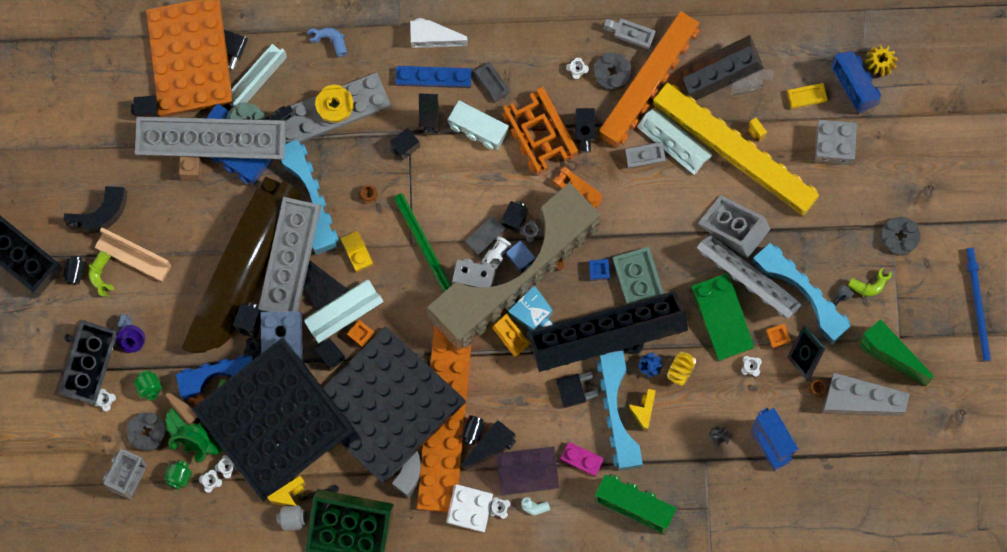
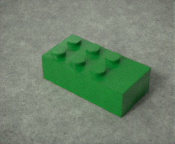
M611 473L609 476L605 474L595 494L594 501L665 535L677 508L657 499V495L646 490L644 493L638 490V486L631 482L625 484L620 481V477Z

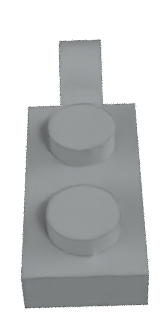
M622 18L619 23L606 19L603 28L606 31L615 32L614 37L648 50L656 33L655 30Z

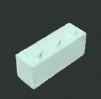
M460 100L448 118V125H450L452 130L467 134L466 136L473 141L479 140L483 142V145L491 150L493 148L499 150L509 132L508 125Z

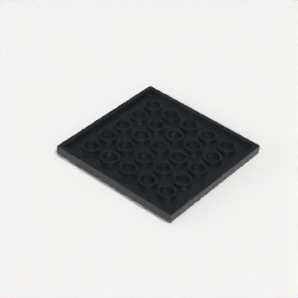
M386 326L323 387L355 429L339 443L383 485L466 403V400Z
M284 337L192 408L193 412L262 502L355 430Z

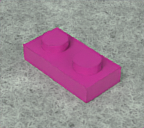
M568 442L560 460L596 477L604 458Z

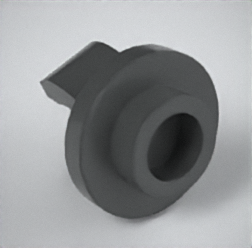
M716 426L709 432V437L713 438V443L716 447L719 446L718 440L720 438H724L726 444L729 443V439L726 436L728 434L727 428Z

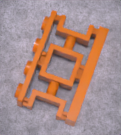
M544 87L530 94L531 104L517 110L515 105L511 103L509 106H503V113L501 114L504 122L510 124L512 128L510 132L514 140L518 139L522 155H526L529 159L527 164L532 172L535 171L537 176L541 172L548 170L545 161L558 154H561L564 162L569 158L573 159L578 156V150ZM537 99H539L549 120L545 114L534 117L532 110L539 107ZM511 112L515 118L525 114L528 122L521 125L523 133L518 128ZM543 122L550 135L534 142L527 129ZM555 131L567 152L564 151L562 146L552 150L549 143L556 140ZM528 144H530L533 151L543 147L546 154L538 157L540 165H538Z

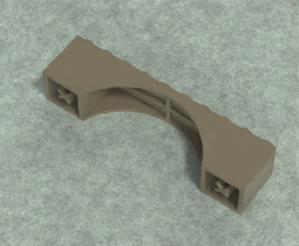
M569 182L541 207L540 221L544 232L543 246L536 260L523 274L512 281L493 287H471L455 282L427 307L428 319L458 350L467 348L473 342L472 339L476 335L480 336L487 330V325L491 322L495 323L500 319V314L505 309L507 311L515 305L514 301L519 297L522 298L531 286H537L544 279L543 276L547 272L549 274L552 273L558 266L556 263L561 259L565 261L572 254L571 251L575 247L578 249L585 243L584 239L589 235H595L599 230L601 214Z

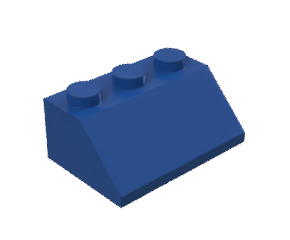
M853 51L838 53L834 57L831 68L858 115L877 106L881 100L880 91L872 85V78L867 71H864L860 57L856 56Z

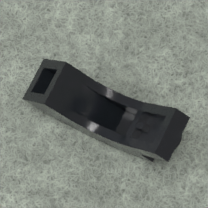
M105 186L104 200L98 210L90 214L64 213L63 221L69 228L79 229L82 226L85 234L98 233L101 227L107 229L122 215L126 205L127 191L124 187Z

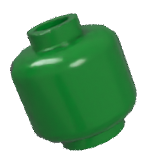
M151 371L140 372L134 380L138 396L148 401L156 399L162 390L157 374Z
M182 460L170 462L163 476L166 481L165 484L176 490L185 488L192 475L191 469L188 468L189 464Z

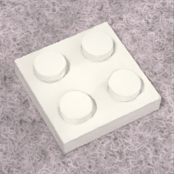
M457 484L454 485L446 523L482 533L485 532L493 494Z

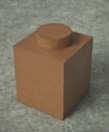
M180 156L179 175L182 181H201L202 162L200 157Z

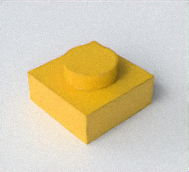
M755 117L750 121L748 131L753 138H757L760 142L766 137L767 131Z

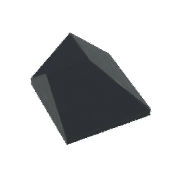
M803 326L787 358L806 380H810L826 348L807 326Z

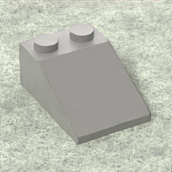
M722 195L718 197L698 223L699 226L714 235L733 251L747 258L770 231L764 216Z

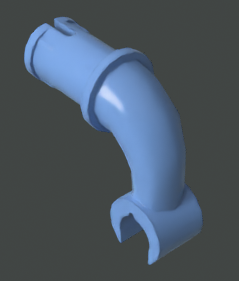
M335 28L310 29L307 32L309 36L316 35L314 38L309 39L313 44L318 43L321 38H330L337 57H343L348 54L344 43L345 36Z

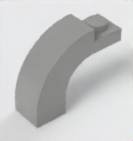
M418 451L403 465L400 474L392 483V486L407 498L414 492L420 479L421 462Z

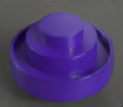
M134 325L123 326L116 337L118 346L123 351L129 353L141 350L146 340L143 330Z

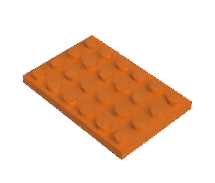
M193 0L146 10L159 116L166 117L212 108L217 103L221 106L233 104L220 0Z

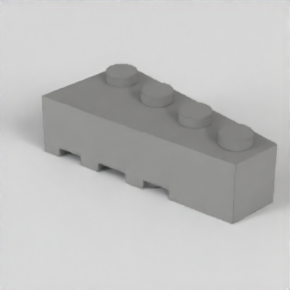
M833 373L822 414L903 416L910 394Z

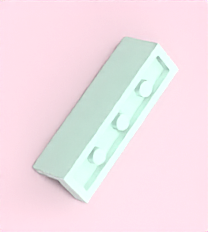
M272 44L232 88L233 104L228 105L233 108L240 103H247L287 58L285 50H279Z
M657 107L646 113L637 126L655 143L662 141L664 150L693 175L698 173L703 164L713 155Z
M367 279L305 318L304 322L314 339L320 343L384 301Z

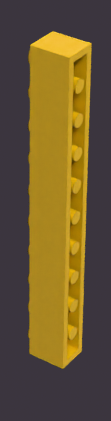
M667 82L654 98L653 106L657 107L665 115L803 217L818 200V191L813 186H807L798 175H792L788 172L782 163H776L767 152L758 150L752 141H746L737 130H731L721 118L716 119L711 115L709 109L704 106L700 107L696 104L694 98L689 95L685 96L676 85H670Z

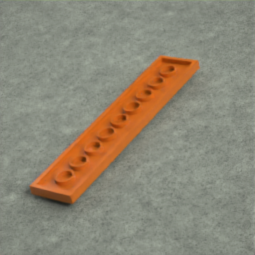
M434 325L430 368L467 400L471 344L465 349L461 348L458 350ZM466 403L423 445L417 510L447 513L449 511L454 485H459L463 438H460L465 422Z

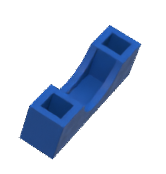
M241 355L236 360L229 361V359L218 361L216 365L204 364L199 366V369L192 370L188 368L181 370L179 374H176L181 398L186 400L190 397L194 398L197 394H203L205 385L214 377L228 376L232 378L253 361L252 356Z

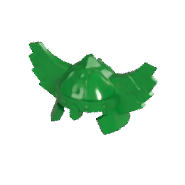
M169 409V413H166V429L172 436L168 443L170 450L179 447V443L185 448L184 453H188L189 450L198 452L194 454L196 463L204 461L206 454H218V452L223 451L213 436L207 434L201 423L186 424L174 409Z

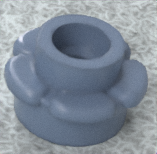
M121 314L117 325L118 329L131 324L132 319L129 318V314Z

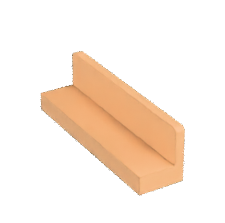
M101 227L100 232L102 235L95 249L108 253L112 258L160 282L164 281L171 268L168 260Z

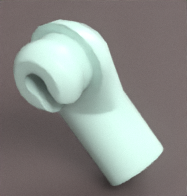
M525 497L521 501L522 509L535 516L550 511L548 501L536 504L529 497Z

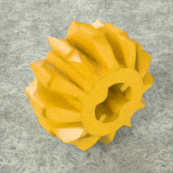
M880 44L878 49L872 47L871 52H867L866 57L868 59L865 60V64L869 65L868 71L874 70V76L880 73V76L884 77L885 73L890 75L892 70H895L897 66L895 63L898 58L894 57L895 51L889 52V46L883 49V46Z
M682 351L678 353L668 370V379L676 385H684L695 367L696 359L688 353Z

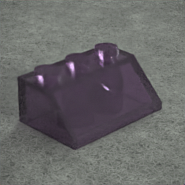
M554 446L496 454L501 496L559 489Z

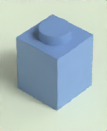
M519 241L506 252L507 259L520 274L526 271L535 261V257L522 241Z

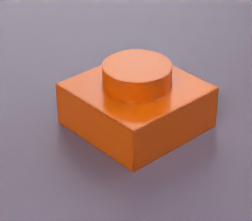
M358 320L347 333V336L363 347L372 337L374 331L361 320Z
M785 324L766 330L772 349L791 343Z

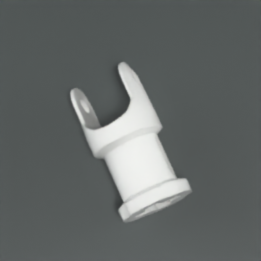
M500 236L497 237V242L491 250H488L482 260L485 263L491 262L495 270L502 262L503 255L507 249L512 246L510 242Z

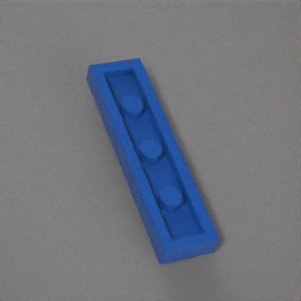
M397 66L396 86L471 88L472 68Z

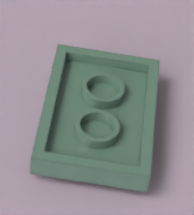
M649 247L612 257L626 304L664 294Z

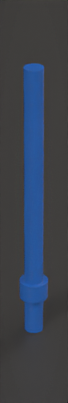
M967 248V270L970 272L982 357L983 362L991 361L978 278L979 265L976 262L974 248Z

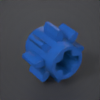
M654 352L641 356L642 360L638 364L641 373H647V377L660 374L659 370L663 366L660 356H655Z

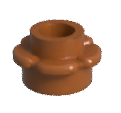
M372 185L363 186L359 193L360 199L364 200L365 203H372L378 197L377 189Z
M822 379L812 380L809 384V393L812 396L815 395L816 398L823 397L828 391V386Z

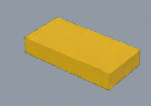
M824 83L787 90L791 110L828 102Z

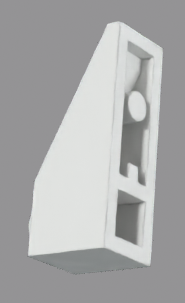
M423 18L410 21L412 48L468 46L467 36Z

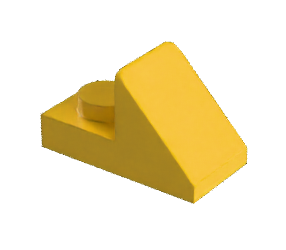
M358 231L340 238L356 273L374 265Z
M648 389L647 394H643L641 405L644 408L629 405L628 407L643 431H648L656 390Z
M299 476L268 496V499L273 504L296 506L290 495H297L302 492L306 483Z

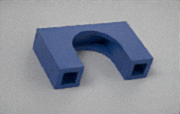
M217 103L206 119H227L229 111ZM208 157L212 162L216 164L219 162L224 165L223 168L230 174L234 172L239 175L238 178L243 183H250L253 186L273 161V159Z
M768 408L763 409L756 416L750 432L773 471H776L792 461L791 455L798 451V447L775 408L771 410Z

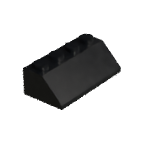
M748 35L684 66L683 80L689 95L697 101L764 69L753 39L751 35Z
M84 320L76 322L54 393L55 396L75 402L96 405L118 331Z

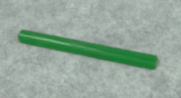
M400 193L394 196V201L441 289L445 292L452 285L404 195Z

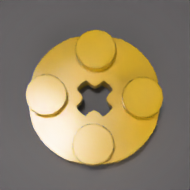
M340 85L324 87L315 100L317 113L323 121L330 123H339L348 119L354 106L351 93ZM332 100H336L337 103H340L337 106V108L329 106V104L332 103Z

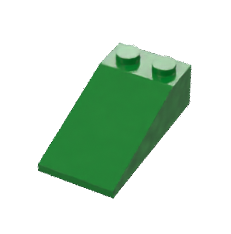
M728 273L691 286V295L718 362L755 348Z
M881 319L868 329L859 340L860 348L864 353H869L872 357L918 383L927 386L934 378V375Z

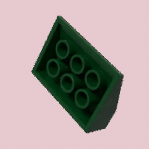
M317 489L313 497L305 552H385L394 504Z

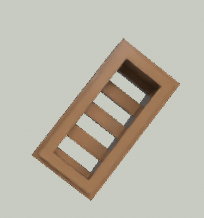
M169 392L166 394L167 400L187 424H197L200 421L193 412L192 407Z

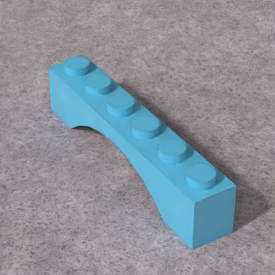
M295 140L285 144V160H282L285 170L295 175L307 188L312 203L322 205L313 242L315 255L337 248L336 241H339L336 231H331L329 225L332 224L330 214H325L323 209L326 203L323 195H318L317 190L320 187L317 178L313 179L311 176L314 170L311 162H306L305 156L308 154L305 145H300L299 140Z
M769 243L753 258L752 263L767 277L786 281L804 294L815 311L818 320V331L833 345L849 330L851 326L849 319L843 314L840 315L835 310L836 306L830 300L826 301L823 298L821 290L816 286L813 287L809 283L808 277L804 273L800 274L795 269L796 265L782 255L783 252L778 246H773Z
M623 351L600 355V360H597L598 372L602 371L603 379H600L601 391L605 390L606 393L603 403L604 409L609 411V417H606L607 426L612 428L613 435L609 437L611 447H615L616 455H613L614 466H618L619 471L642 468L640 446L626 432L617 410V392L621 380L626 373Z

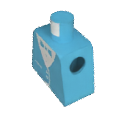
M535 286L508 311V315L530 331L539 327L553 325L548 319L553 314V310Z

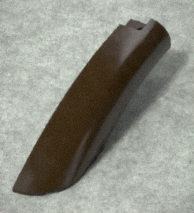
M265 176L259 189H256L211 278L190 326L182 350L191 353H206L208 350L218 349L233 335L236 330L233 323L241 303L245 305L250 303L254 290L270 257L283 197L300 199L298 190L291 184L283 180L280 183Z

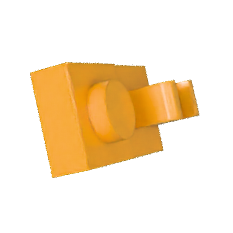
M507 314L493 325L492 329L514 357L530 345L529 341Z

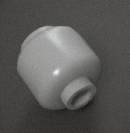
M299 505L283 506L280 513L276 515L277 524L281 525L284 531L300 530L303 525H306V511Z

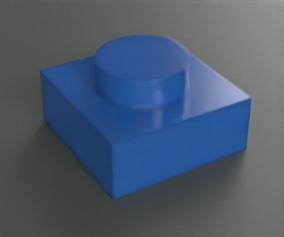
M608 259L589 260L590 281L610 279Z

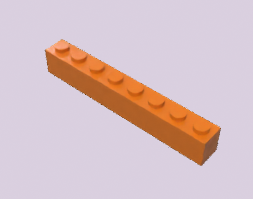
M680 11L599 130L598 137L616 148L620 144H625L629 137L628 132L630 129L634 130L639 123L638 117L641 113L643 115L646 113L650 106L648 103L651 98L654 100L660 91L658 88L661 83L665 84L670 77L668 74L670 70H675L678 66L680 55H685L690 47L689 42L691 39L695 40L700 33V22Z

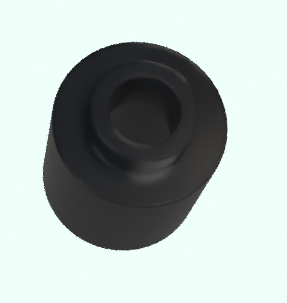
M71 256L70 259H66L63 274L65 283L80 284L85 267L82 257Z
M469 415L468 419L465 420L460 438H463V443L474 446V443H479L484 428L483 419Z

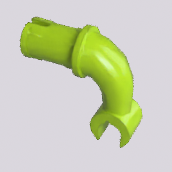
M100 251L94 262L89 264V279L98 289V293L101 296L110 297L106 293V288L114 290V287L111 284L104 283L100 278V274H102V269L111 256L104 251Z
M884 268L880 269L877 274L878 280L873 285H870V283L867 285L851 278L848 288L863 295V298L865 296H876L882 292L892 273L890 271L887 277H883L882 271Z

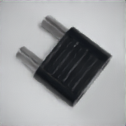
M224 30L227 57L231 58L229 69L234 70L237 60L241 59L248 38Z
M591 372L581 375L576 373L556 379L563 408L586 403V400L598 397L597 390L584 393L581 381L593 378Z

